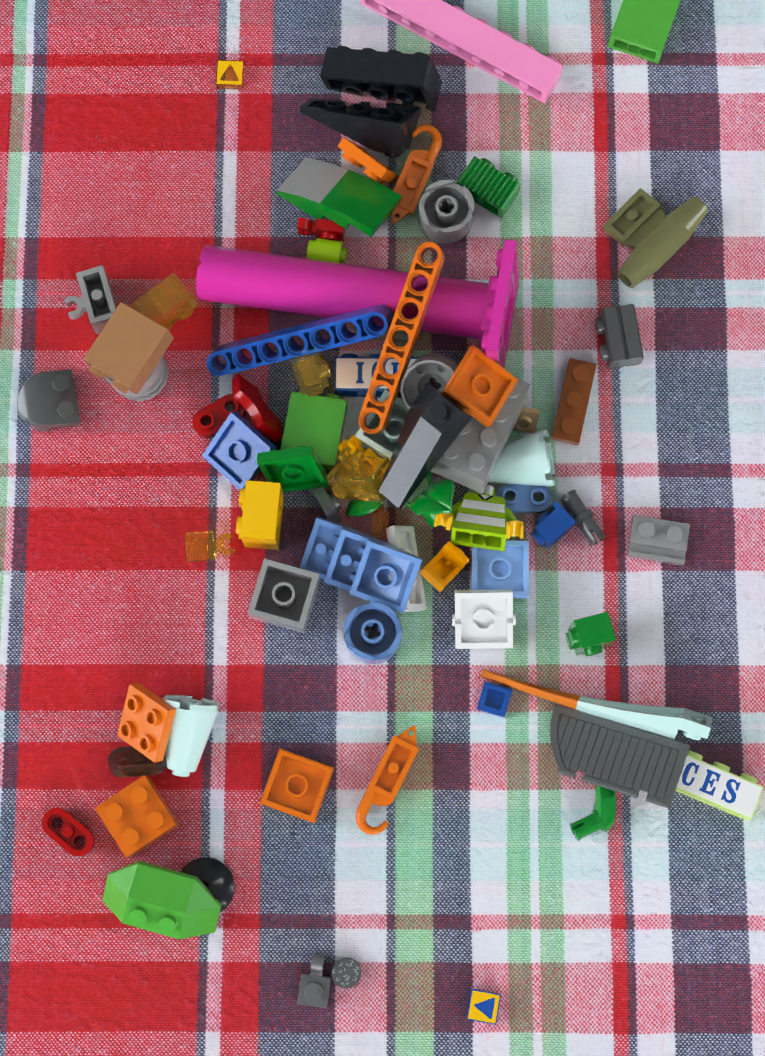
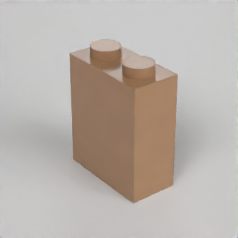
M120 302L83 359L90 366L89 372L102 380L105 376L112 379V385L125 394L130 390L137 395L174 337L168 329Z

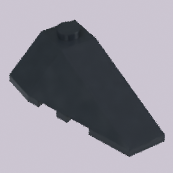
M429 382L410 406L378 490L399 509L404 506L472 418Z

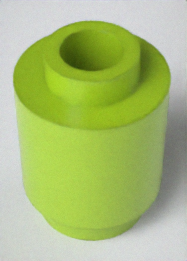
M316 238V241L309 240L306 258L346 264L348 248L343 247L342 241Z

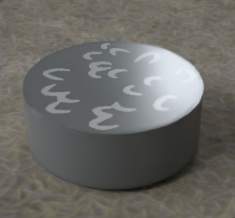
M349 957L339 959L332 968L333 981L342 988L355 986L361 978L359 963Z

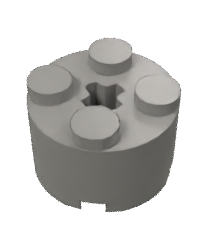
M439 180L430 184L425 189L419 202V225L423 233L433 243L450 244L461 240L470 232L474 216V199L471 192L465 186L462 187L452 180Z

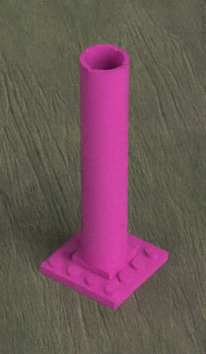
M505 240L504 248L498 249L496 266H498L497 276L490 275L489 283L439 277L420 331L482 340L481 348L486 356L505 368L519 287L517 241ZM206 245L199 259L201 265L197 269L196 289L197 296L202 301L328 318L375 305L389 307L394 316L409 272ZM418 277L414 282V289L418 292L424 291L428 286L426 277ZM410 304L404 310L406 319H414L418 314L416 304ZM377 315L372 316L376 325L384 326V321L381 317Z

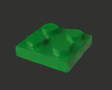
M299 446L293 449L270 450L269 452L257 453V464L268 482L281 483L283 492L329 487V476L312 446Z

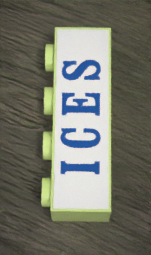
M689 751L676 792L745 821L752 820L764 789L763 786L757 784L758 779L745 773H741L739 777L729 772L730 767L715 761L713 765L702 761V755Z

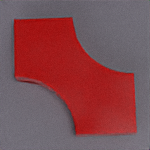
M238 374L232 379L233 398L247 411L253 421L254 428L277 443L283 437L281 420L267 407L260 395L259 389Z

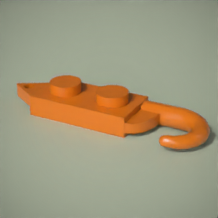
M420 125L412 132V137H416L421 132L429 133L432 137V143L428 151L416 149L407 156L393 188L394 192L402 196L399 205L391 213L393 225L407 215L412 216L440 152L442 137L440 132L432 125Z
M415 725L397 737L393 735L356 810V824L366 834H380L388 826V822L383 821L380 826L372 827L367 823L366 816L372 804L388 806L394 801L420 749L417 747ZM413 731L414 734L410 736L408 732Z

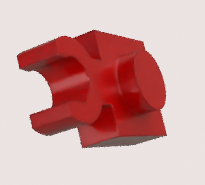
M298 218L297 229L299 235H315L321 239L344 242L345 229L332 220L317 218V221H313L308 218Z

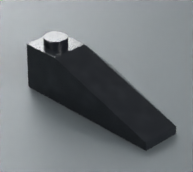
M310 99L300 106V112L373 151L384 153L387 157H398L411 145L412 132L417 126L421 107L386 103V108L371 107L370 102L364 101L346 106V102L343 100Z

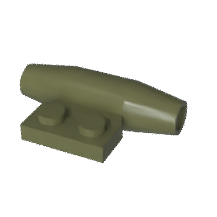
M640 188L603 225V230L623 247L634 248L617 272L619 279L627 287L634 288L658 271L691 238L708 213L705 203L697 197H692L665 216L661 204Z

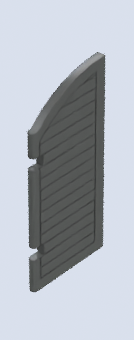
M555 704L553 709L550 738L554 758L559 767V774L575 778L578 770L585 773L583 776L584 782L634 798H638L641 790L648 793L646 797L647 802L670 808L690 745Z

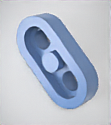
M503 484L496 492V496L505 499L506 508L511 509L513 513L541 514L549 509L552 502L551 491L546 486ZM508 492L513 493L515 499L508 501L505 499V494ZM541 494L543 501L536 502L533 499V495Z

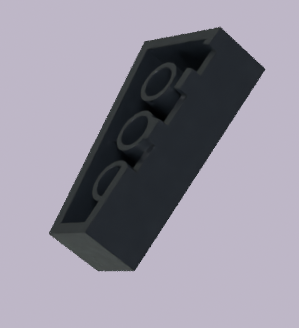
M338 46L337 48L327 47L320 78L328 90L362 96L363 92H368L370 96L378 100L386 101L388 97L402 100L403 105L413 106L414 102L427 104V110L436 111L442 84L431 56L422 52L405 54L396 50L381 52L371 48L358 50L350 49L346 46Z

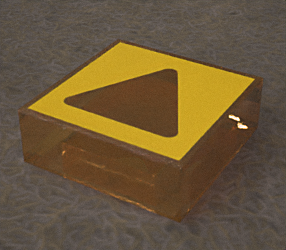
M217 60L216 89L243 90L244 61Z

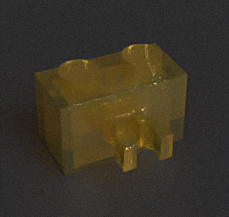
M343 448L338 455L339 459L326 476L334 496L341 499L382 503L386 497L378 490L388 467L389 459L364 456L361 449H356L353 455H351L348 448Z

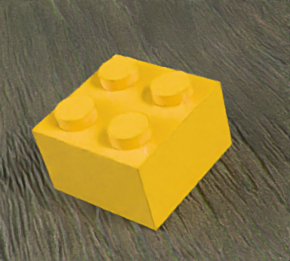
M246 480L245 489L240 488L239 505L243 514L242 517H237L236 534H239V539L242 540L246 548L279 550L284 501L281 483Z

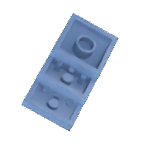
M317 516L300 569L320 574V578L324 579V583L350 591V595L370 602L381 603L395 611L404 613L422 558L375 537Z

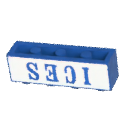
M346 353L342 354L341 357H335V395L341 397H366L380 354L358 357L356 354ZM412 355V356H411V359H410V362H409V365H408V368H409V367L412 365V363L415 362L418 358H414V356ZM393 358L387 361L385 366L387 373L395 374L398 371L399 362L397 359ZM433 377L429 382L435 388H438L441 384L437 383L435 378ZM386 386L379 387L376 391V397H381L385 390L389 391ZM400 391L397 396L398 398H402Z

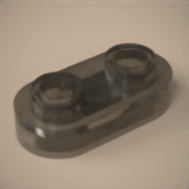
M132 746L120 747L109 754L108 764L111 773L117 777L157 775L167 767L166 752L163 761L154 763Z

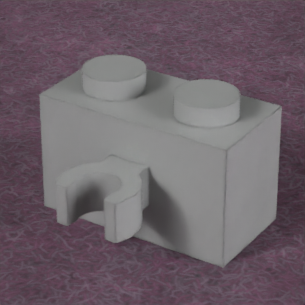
M103 265L77 272L76 275L83 297L69 296L64 299L67 306L77 305L75 311L68 312L70 319H78L87 311L90 324L96 334L101 333L117 308L109 277Z

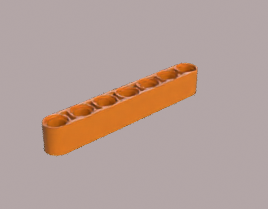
M433 242L422 243L416 250L359 415V426L366 433L378 434L383 432L392 414L401 388L402 378L408 368L444 264V252ZM430 249L436 250L438 254L436 261L431 264L424 263V253ZM418 277H426L428 280L427 288L421 292L415 291V280ZM410 304H416L418 307V314L414 319H406L404 315L405 308ZM399 332H407L409 336L408 343L403 347H398L395 344V336ZM393 358L397 359L399 362L398 371L395 374H388L385 369L387 361ZM386 386L390 392L389 397L386 401L380 402L376 397V391L379 387ZM371 413L378 414L380 418V424L375 429H371L367 425V417Z

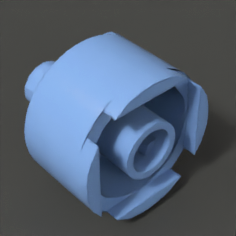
M377 602L367 603L353 609L344 624L346 646L356 659L364 663L381 664L389 660L399 649L402 639L401 623L396 613L390 607ZM374 627L378 628L379 637H373L372 640L368 639L366 630L372 631Z

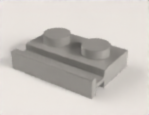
M634 515L632 517L627 557L683 566L685 564L690 524Z

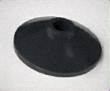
M208 857L198 858L189 862L180 871L196 876L201 882L205 881L209 884V891L222 904L220 912L230 904L235 889L234 879L228 867L219 860Z

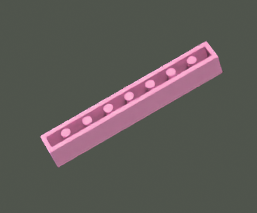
M360 0V4L543 103H546L561 78L563 65L557 59L551 56H544L537 52L533 46L514 40L509 33L490 27L481 18L475 19L466 14L459 6H451L443 0Z

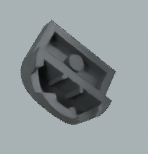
M72 370L46 371L30 377L22 386L17 397V410L21 419L34 426L35 430L49 432L51 428L79 426L81 420Z

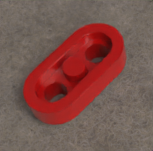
M228 394L199 410L193 417V427L201 437L211 438L217 434L231 413L226 410L228 404H234L236 408L231 412L237 411L242 417L245 416L246 410L233 398V394ZM210 418L212 421L209 425L204 426L202 425V420Z
M52 808L44 814L42 818L44 832L73 856H85L93 850L95 845L93 833L67 810ZM58 817L63 820V825L59 829L54 826V820ZM79 836L85 838V844L82 847L76 845V839Z

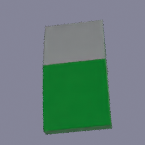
M308 157L300 163L276 191L277 195L316 219H325L327 217L344 229L352 225L370 237L375 234L399 205L402 198L398 193L361 174L332 163Z

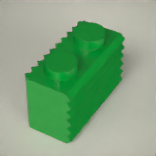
M476 156L473 157L456 182L462 187L465 186L471 192L475 203L501 219L518 196L521 185L518 179L511 173H501L491 161L486 158L478 159Z

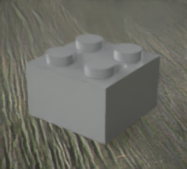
M264 558L247 614L251 619L305 634L320 584V574Z

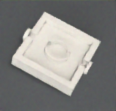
M512 589L455 590V614H452V626H455V649L513 648V625H516V613H513Z

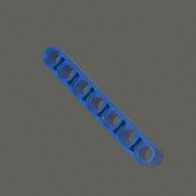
M375 305L222 344L207 357L206 366L213 375L223 376L380 337L389 329L394 317L393 312L385 305ZM377 315L381 317L384 321V326L376 325L372 316ZM346 322L353 323L357 327V333L350 332L346 327ZM320 329L327 330L330 333L331 339L323 338L320 334ZM294 336L301 337L304 341V346L298 345L294 340ZM268 342L274 343L278 348V352L272 351L268 346ZM243 349H247L251 352V359L247 358L244 355ZM217 355L223 356L227 361V365L220 363Z

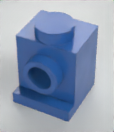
M557 501L551 506V514L546 511L534 522L537 526L530 533L532 539L539 546L544 544L548 549L572 529L576 522Z

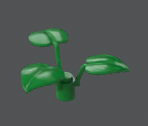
M430 471L426 476L427 489L417 495L412 502L407 501L404 505L410 508L417 516L422 515L429 526L434 528L436 514L452 513L455 486L450 479L433 482V472ZM382 480L364 485L353 495L346 509L347 518L349 516L369 514L383 504L386 497L378 491Z

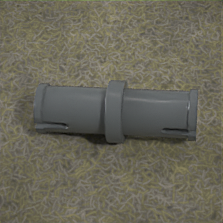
M571 490L567 493L573 500V503L569 501L566 495H563L560 501L576 521L574 526H578L590 546H594L598 542L592 535V532L596 534L600 541L606 535L592 517L594 515L592 510H587L576 491Z

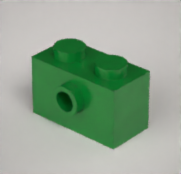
M608 612L580 618L572 622L568 628V633H566V640L569 649L575 650L576 656L585 654L587 657L602 653V649L610 647L616 640Z

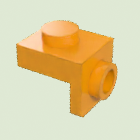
M448 541L440 552L420 571V574L441 592L469 562V558L465 556L459 547Z

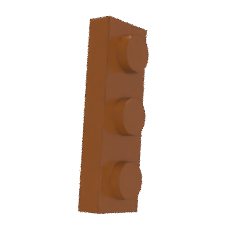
M569 358L551 440L579 445L597 364Z

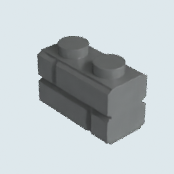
M628 304L601 309L599 318L595 319L597 335L602 334L604 344L600 345L602 361H607L608 369L641 364L644 355L635 306Z

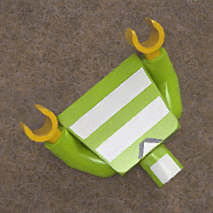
M490 485L485 486L482 494L479 492L478 494L466 493L462 501L456 502L452 506V513L436 514L434 522L435 527L442 525L446 527V530H450L452 525L451 543L455 545L505 552L506 539H510V536H518L520 539H523L524 523L517 520L511 509L506 508V501L503 497L495 496L496 490Z

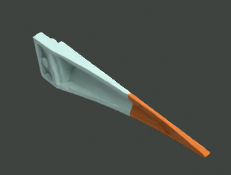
M482 669L480 676L590 715L671 740H675L678 729L684 731V736L694 740H700L701 737L707 739L711 729L713 717L687 708L631 704L580 696L537 686Z

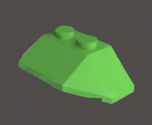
M137 861L117 871L110 872L107 875L102 899L123 924L176 939L215 933L222 907L218 899L213 897L207 887L196 876L143 861Z

